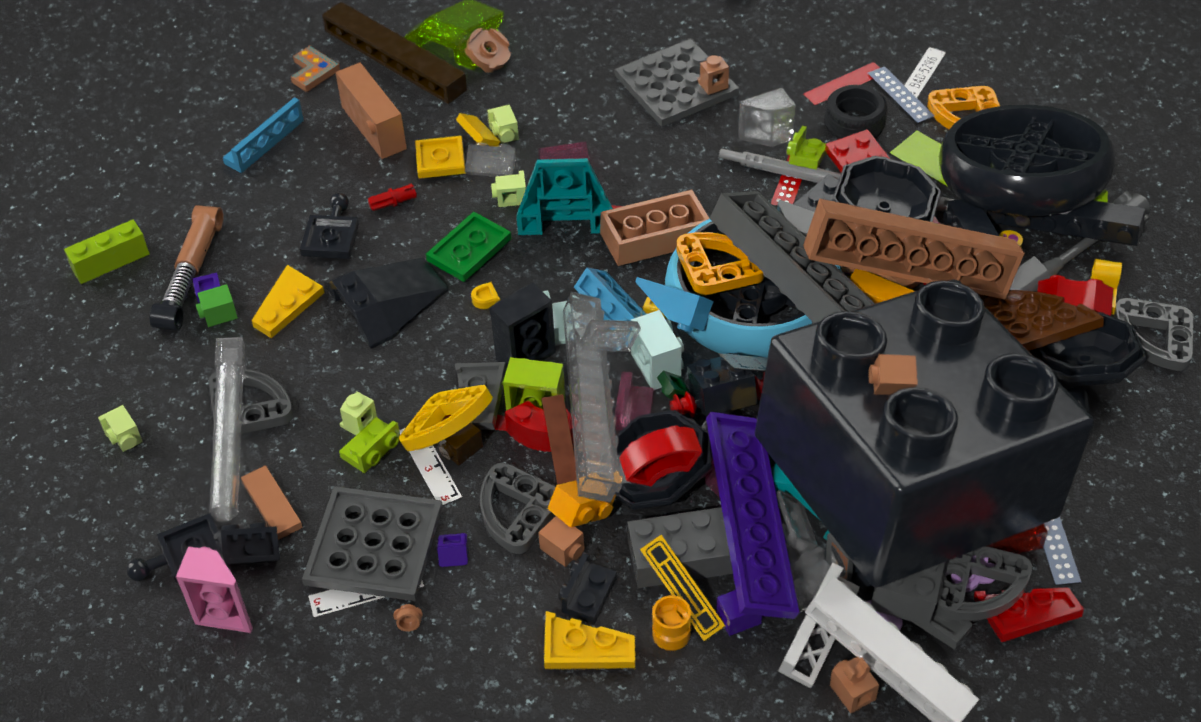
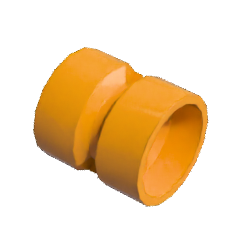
M671 595L656 601L652 611V636L654 642L665 650L675 651L683 648L690 640L691 609L689 604L683 598Z

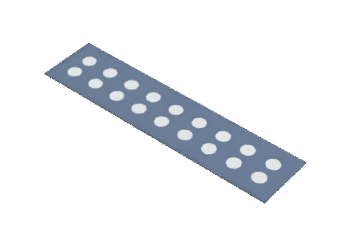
M885 66L868 73L917 123L934 116Z
M1060 517L1037 526L1055 585L1081 582Z

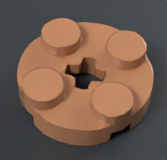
M483 28L476 29L469 37L465 49L466 55L477 66L488 73L501 69L511 55V51L509 52L508 49L509 42L506 37L499 31L491 28L489 31L483 30ZM484 47H491V52H488Z

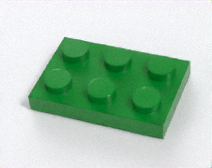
M473 212L426 253V260L465 282L512 239V235L509 230Z

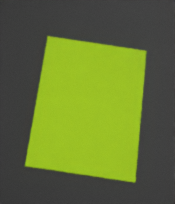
M915 131L890 152L906 163L919 166L927 175L947 186L940 171L939 152L941 144L919 131Z

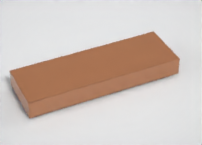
M266 465L241 477L244 487L268 526H277L278 540L303 528L300 519Z

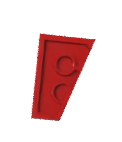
M1069 588L1032 589L1030 593H1023L1021 598L1012 607L1001 614L987 618L1000 641L1005 642L1083 616L1084 609ZM974 591L975 602L985 601L1000 594L986 595L985 591Z

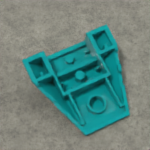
M544 159L536 161L517 212L518 235H542L543 221L590 220L591 234L600 233L601 212L613 208L588 159Z

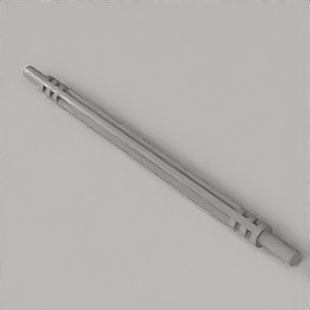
M721 148L719 152V158L740 162L743 166L819 183L828 174L837 179L841 175V173L817 168L815 170L791 165L789 161L746 151L739 153ZM940 196L936 210L944 212L947 210L948 201L954 199Z

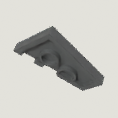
M455 363L459 388L485 385L493 396L490 404L471 423L480 430H494L504 387L503 381L507 370L506 363Z

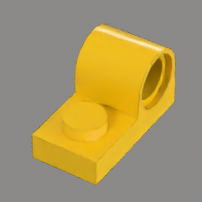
M1095 259L1090 279L1102 280L1103 284L1114 288L1111 314H1114L1122 263Z

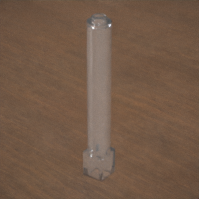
M243 337L216 338V389L209 513L220 522L230 521L238 515L243 378H245L246 349Z

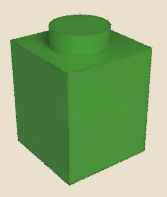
M227 284L197 293L200 303L195 305L200 319L205 318L208 327L238 319Z

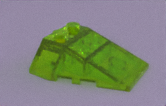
M463 0L427 17L414 26L404 38L414 42L419 47H422L430 40L454 49L455 63L474 70L477 65L465 53L469 37L478 28L488 31L490 28L498 30L504 16V11L475 0Z

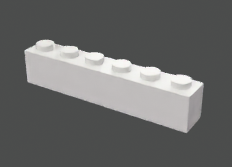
M836 577L829 581L806 609L805 613L856 657H863L871 670L932 722H961L979 700L973 695L968 686L959 683L948 673L942 664L934 662L917 643L907 639L900 633L895 624L886 621L870 603L861 600L853 593L849 585L839 581Z

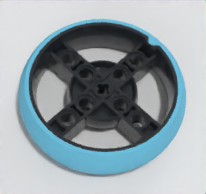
M710 219L700 223L689 232H711L725 235L718 230L717 226ZM703 248L707 257L720 251ZM675 249L668 263L665 286L685 292H695ZM734 255L724 262L709 260L712 267L740 261ZM693 261L690 263V265L693 267H699L702 265V263L698 261ZM835 265L840 271H842L839 265ZM724 274L723 278L733 279L735 276L733 274ZM764 277V280L757 284L713 293V295H719L723 304L734 312L733 320L710 312L704 331L693 328L692 333H686L701 345L719 354L738 353L740 356L768 358L772 337L812 324V321L804 313H801L783 321L759 324L760 316L775 313L784 305L795 306L770 279Z

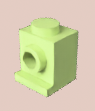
M510 105L487 110L489 128L494 136L498 135L501 144L519 140L517 120Z
M524 170L519 171V174L496 176V183H492L491 187L492 197L498 198V207L520 205L526 190Z
M359 392L349 395L340 408L342 416L340 427L357 435L377 417L374 400Z
M123 405L98 417L105 435L112 444L118 443L123 452L143 442L136 424Z

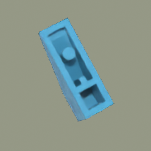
M639 277L636 278L635 282L666 318L678 323V329L692 333L693 328L704 331L713 301Z

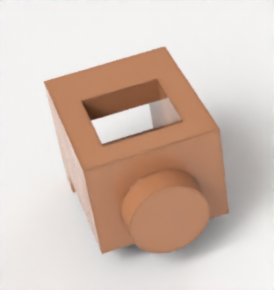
M709 56L707 61L700 63L698 83L708 95L728 88L729 66L721 56Z

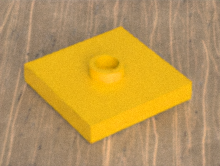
M462 136L415 141L418 178L466 174Z

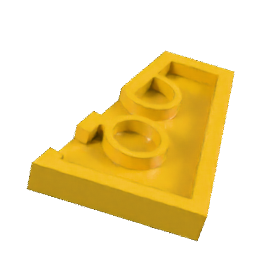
M287 265L253 317V327L268 337L273 338L324 294L323 286Z
M546 611L545 669L635 668V636L602 626L594 628L583 625L582 621L573 618L570 621L558 618L555 613Z

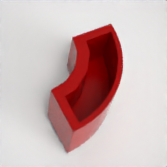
M1052 275L1049 279L1038 281L1037 292L1060 296L1064 298L1065 303L1076 307L1082 304L1095 312L1111 316L1114 288L1103 284L1102 280L1075 281L1066 279L1064 276Z
M528 400L505 411L507 432L513 439L528 448L551 452L544 409L534 406ZM566 409L573 448L580 446L579 425Z
M671 426L651 432L631 442L619 459L626 481L652 486L658 479L667 474L678 471L689 472L702 453V449L694 428Z

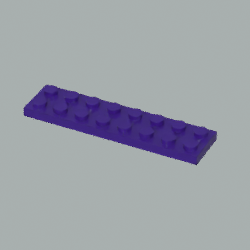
M710 412L706 421L739 611L741 614L795 619L799 614V608L768 452L755 437L757 418Z

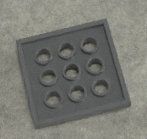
M691 38L615 69L616 78L661 127L739 95V87L730 78L727 89L709 95L698 83V78L700 77V63L707 61L709 56Z
M334 486L302 577L303 585L416 601L443 509L442 500ZM352 512L361 513L356 519L347 518ZM379 516L388 517V519L383 523H377L374 521ZM407 519L416 521L409 527L401 525ZM345 535L353 536V539L349 542L339 541ZM372 539L381 540L376 546L367 545V542ZM400 542H405L409 544L408 547L403 550H397L394 548L395 545H397ZM338 558L346 560L341 566L331 565ZM365 562L374 564L368 570L359 569V566ZM392 566H399L402 568L396 574H390L387 572V570Z

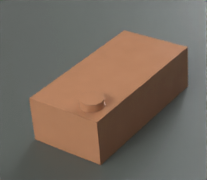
M357 63L335 72L342 108L380 158L384 159L406 150L402 115L361 63Z
M688 190L602 211L600 234L615 262L620 266L674 252L678 237L688 234L697 225L710 218L693 190Z

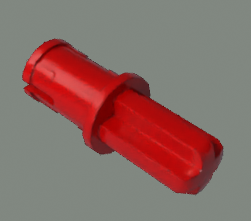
M411 183L394 190L389 188L388 192L369 197V207L372 211L391 205L396 207L398 203L415 199L417 195L415 189H412L414 186Z

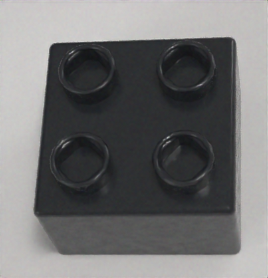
M955 279L930 282L917 291L854 311L834 312L819 322L772 337L755 427V437L866 580L874 587H882L1059 518L1093 429L1094 419L1058 382L1052 369L1041 360L1035 358L984 306V302L978 293ZM879 354L916 356L917 386L900 389L891 395L874 394V384L869 383V367L874 365Z

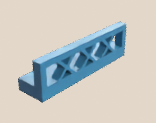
M296 98L290 100L223 157L224 164L240 173L245 171L304 121L300 101Z
M587 267L574 288L631 349V319L646 315V313L606 271Z

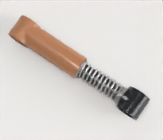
M199 205L194 207L192 225L175 262V271L165 296L160 304L155 303L151 307L149 318L152 328L178 331L182 327V304L193 281L192 278L197 276L215 232L220 231L222 228V208Z

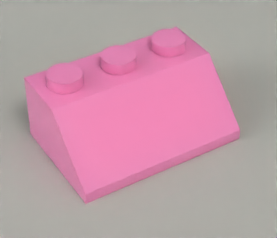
M188 547L176 578L195 625L251 633L253 628L237 582L219 553L208 547Z

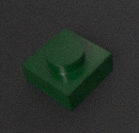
M663 370L657 377L662 386L663 394L670 399H673L674 394L680 399L684 398L686 391L690 393L682 377Z

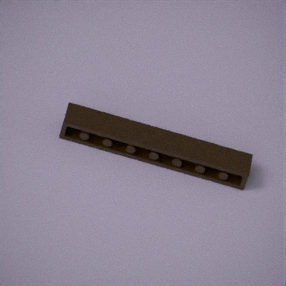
M339 2L322 14L325 32L445 103H451L467 91L466 75L461 69L450 65L445 60L417 46L414 42L391 31L353 7Z

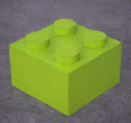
M510 357L503 381L506 411L528 400L534 406L543 409L542 398L563 394L565 401L563 364Z

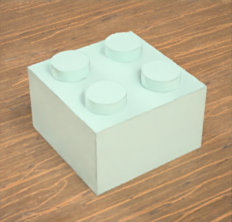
M660 310L631 319V354L651 390L662 388L657 377L663 370L681 376V370L684 369L681 358L684 346L680 337L674 335L670 320L665 319Z

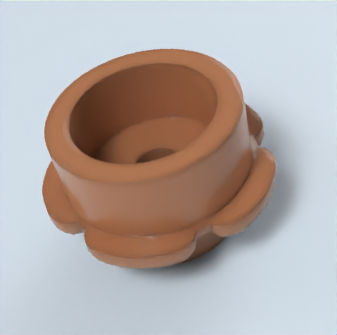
M411 604L402 605L393 614L397 627L403 631L417 629L423 616L422 611Z

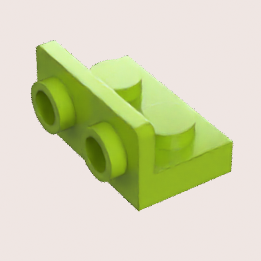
M802 126L798 133H794L793 140L788 143L787 155H790L789 164L817 170L826 154L825 144L827 143H822L821 140L815 138L805 139L807 127Z
M375 417L339 451L340 457L365 473L372 466H375L387 451L398 444L400 436L398 423L393 420L391 423L386 424Z

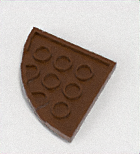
M1009 290L1006 299L978 294L984 302V306L1028 351L1060 340H1066L1078 334L1090 332L1091 330L1103 327L1104 317L1082 304L1076 307L1065 303L1063 297L1052 294Z

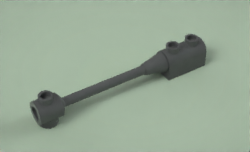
M1126 191L1113 202L1115 204L1145 208L1144 223L1150 218L1147 215L1150 212V204L1141 194L1135 193L1131 195ZM1084 238L1059 257L1041 263L1035 256L1019 266L1009 290L1037 292L1038 281L1049 279L1052 275H1057L1066 263L1098 240Z

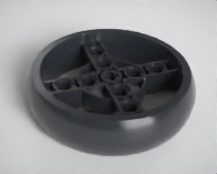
M1006 105L971 113L953 124L942 141L939 152V166L943 179L949 189L957 197L975 207L1007 215L1045 216L1069 212L1095 200L1105 190L1111 180L1115 167V155L1107 133L1101 126L1085 116L1049 106Z

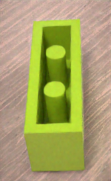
M130 220L64 249L71 269L80 284L149 255L143 233L134 220Z

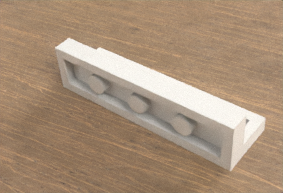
M832 563L815 597L833 577L849 585L854 594H857L860 587L839 577L843 568ZM806 614L778 671L811 688L835 638L831 634L828 637L827 631ZM821 634L825 644L824 648L812 651L808 642L809 637ZM820 655L816 662L814 656ZM809 659L813 669L810 677L794 669L797 661Z

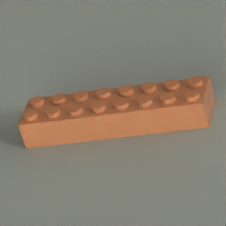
M820 198L803 244L809 260L927 284L934 281L956 279L978 294L1006 299L1024 256V252L1014 239Z

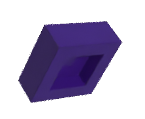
M217 273L192 278L198 303L200 300L197 293L220 286Z

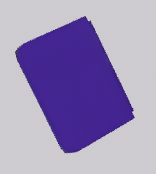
M467 534L438 536L437 549L439 565L441 567L466 565L468 563Z

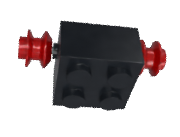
M725 353L730 355H738V353ZM722 356L710 360H698L693 364L687 365L690 393L686 391L684 398L680 399L674 394L673 400L670 401L671 411L676 410L682 415L688 413L693 418L699 407L707 417L710 412L724 413L758 404L757 400L760 401L765 372L763 377L758 379L750 369L734 368Z

